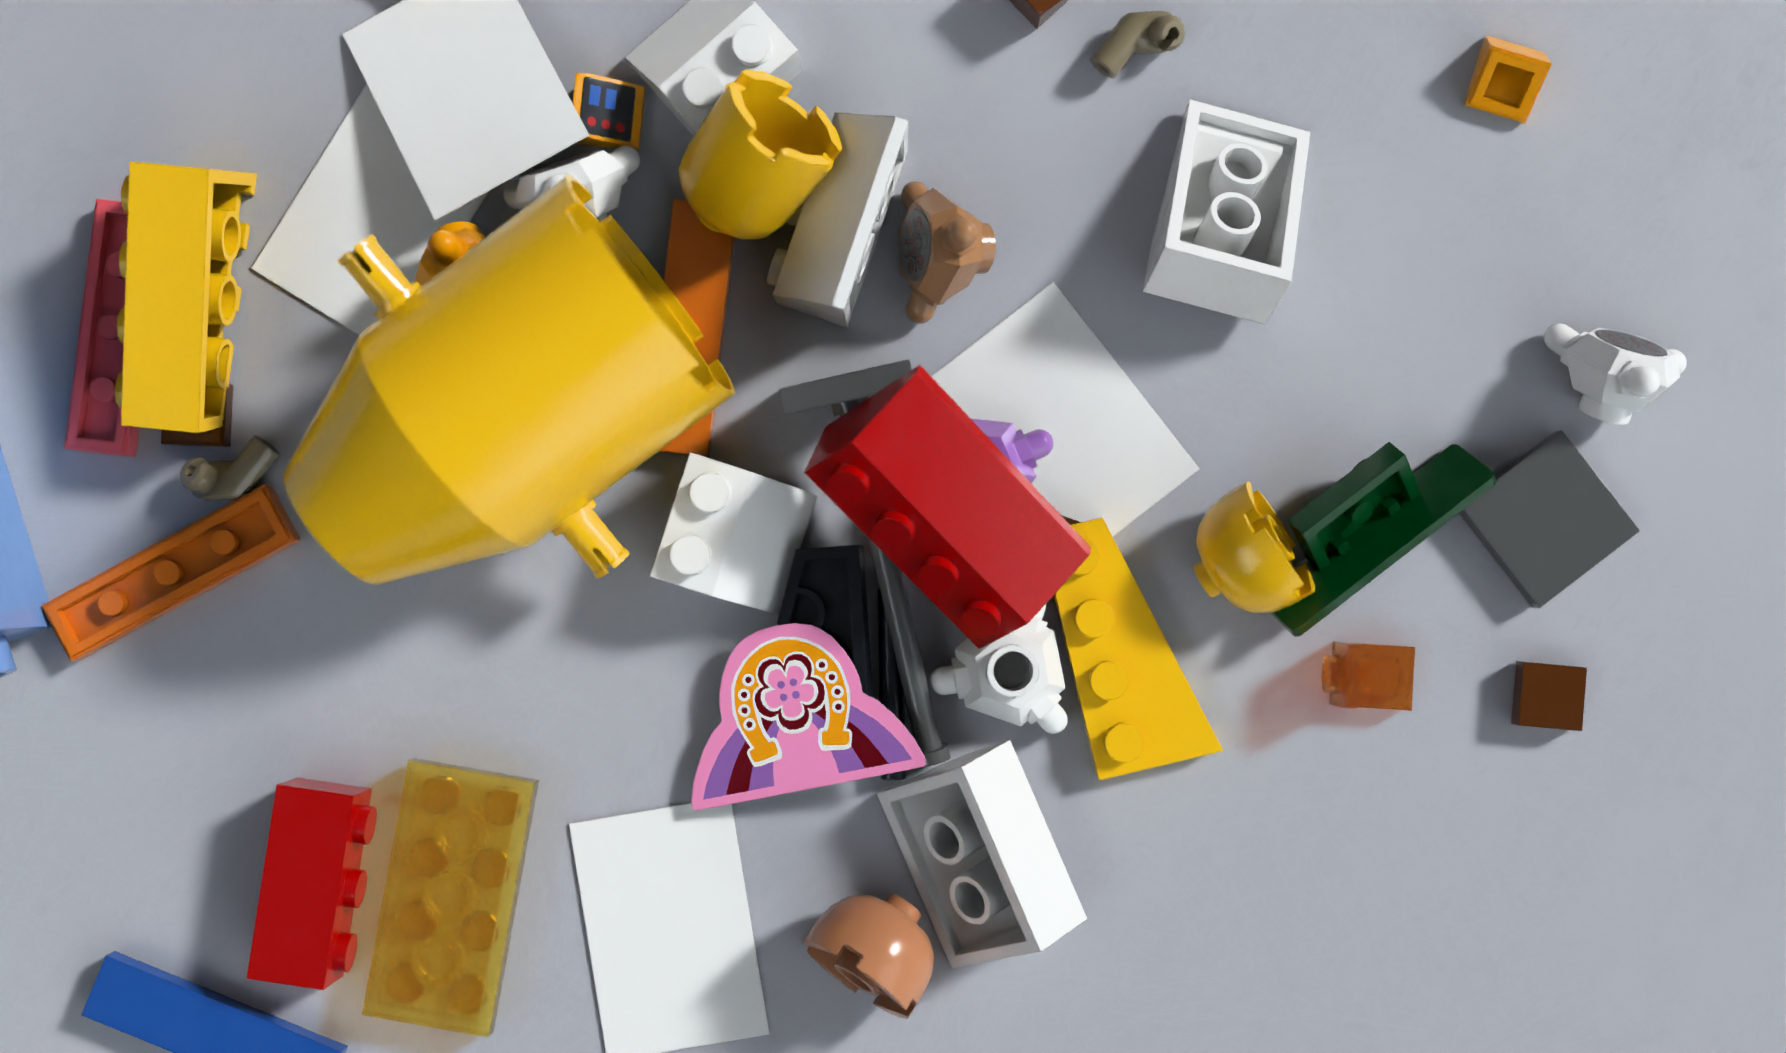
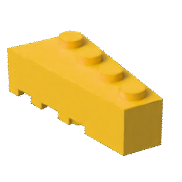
M129 161V175L125 177L121 188L122 206L128 214L127 241L123 243L119 254L120 273L126 279L125 306L120 310L117 319V335L119 341L123 344V370L119 373L115 384V400L118 407L121 408L122 426L201 433L222 427L227 387L229 388L234 351L232 341L228 338H223L224 326H229L233 322L236 312H239L242 288L237 285L235 278L231 275L232 265L239 250L247 251L250 225L239 221L242 194L255 195L257 173Z

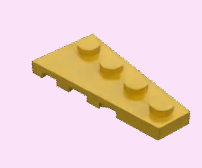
M1103 517L1072 524L1071 527L1091 547L1089 557L1054 594V600L1096 777L1099 780L1108 779L1223 751Z

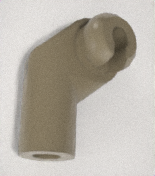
M1166 11L1128 13L1119 20L1090 58V61L1099 72L1114 79L1133 54L1163 53L1178 48L1185 37L1184 24L1177 16Z
M254 435L235 460L207 461L202 457L190 459L181 469L180 481L183 487L190 490L197 498L206 501L236 500L253 490L281 453L267 441Z

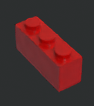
M295 778L276 784L246 979L325 990L343 977L344 972L348 973L352 968L358 943L357 935L350 933L354 908L358 909L362 904L367 886V872L360 869L363 845H368L371 842L377 820L376 807L369 806L372 788L305 778Z

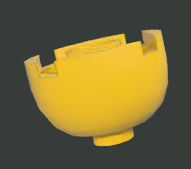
M1249 481L1226 493L1209 507L1198 526L1196 545L1201 561L1193 565V569L1200 584L1211 598H1215L1222 593L1234 607L1252 613H1272L1289 607L1315 592V584L1307 564L1304 563L1294 569L1291 560L1295 559L1292 548L1297 546L1263 494L1259 490L1252 492V486Z

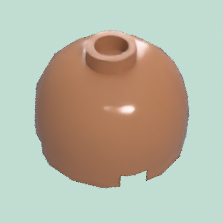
M890 894L886 901L871 895L848 896L831 905L816 921L803 940V945L809 946L807 953L824 970L855 993L858 988L874 996L879 993L873 1004L899 1018H909L921 1000L932 976L934 962L932 945L927 934L917 925L922 915L912 904L895 894Z

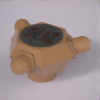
M913 181L906 184L901 192V200L908 213L898 231L900 275L910 283L909 288L913 291L906 306L907 316L914 323L923 324L933 317L938 305L944 304L947 299L968 287L975 274H985L990 270L995 258L996 241L994 231L988 223H982L936 189L928 190L923 183Z

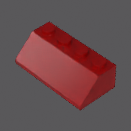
M918 365L825 426L804 471L833 503L978 649L1027 625L1090 555L1091 547L921 365Z

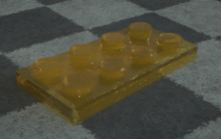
M418 758L408 760L362 1015L489 1037L494 1032L539 780Z

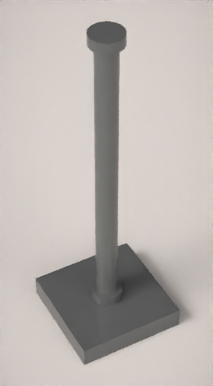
M910 360L779 389L784 415L831 405L833 416H842L911 371ZM869 539L913 736L925 756L926 766L940 764L949 760L951 756L948 744L941 743L903 573Z

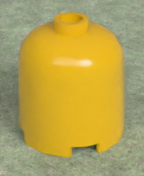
M741 71L735 81L725 86L686 148L678 169L682 194L694 210L699 221L714 232L724 233L744 240L761 239L776 232L790 219L829 173L834 159L842 150L837 130L826 114L818 106H815L809 114L798 103L787 97L793 87L785 80L762 71Z

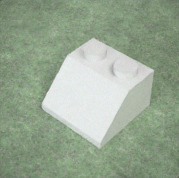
M690 0L625 57L626 61L693 136L725 86L735 81L741 71L754 70L766 72L788 83L802 72L798 49L753 0Z
M690 452L650 577L709 596L779 615L796 549H801L818 495Z

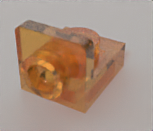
M1333 641L1332 655L1326 654L1324 656L1321 670L1323 692L1330 693L1329 704L1350 709L1361 707L1412 711L1415 647Z

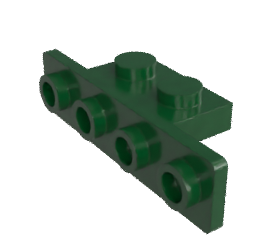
M1390 442L1386 443L1370 457L1360 461L1352 471L1321 495L1306 503L1299 512L1287 520L1305 555V558L1296 564L1294 569L1304 563L1307 564L1315 584V592L1299 602L1271 614L1293 636L1299 637L1495 486L1496 478L1493 471L1458 444H1452L1413 474L1406 455Z

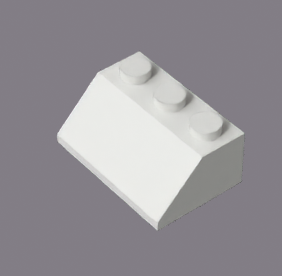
M834 113L831 123L837 130L842 150L834 159L829 173L787 221V224L795 226L789 248L785 250L778 247L767 277V284L775 286L773 297L777 305L848 328L908 153V120L896 116Z
M1010 740L967 753L877 793L952 969L1041 952L1087 919Z

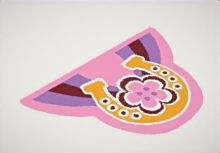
M808 624L775 625L745 637L734 648L727 660L719 692L722 722L712 732L702 752L693 782L691 804L694 811L921 768L926 766V760L916 740L901 721L877 699L863 693L860 677L853 662L831 635L820 628Z

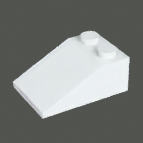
M1190 99L1185 110L1151 243L1143 292L1266 324L1292 281L1310 132Z

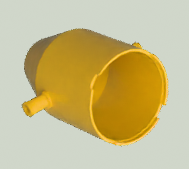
M566 175L423 286L417 281L412 285L376 242L377 239L373 234L354 246L353 251H348L337 260L341 266L347 269L379 310L374 315L378 320L366 328L356 340L288 463L283 479L288 497L310 533L342 567L364 582L378 585L529 547L550 532L555 536L562 534L593 571L592 574L596 579L609 573L608 567L610 565L616 568L630 553L625 547H622L593 511L597 505L594 499L735 394L733 384L721 362L716 359L707 365L694 345L704 335L663 278L611 214L600 222L584 205L593 196L574 177Z

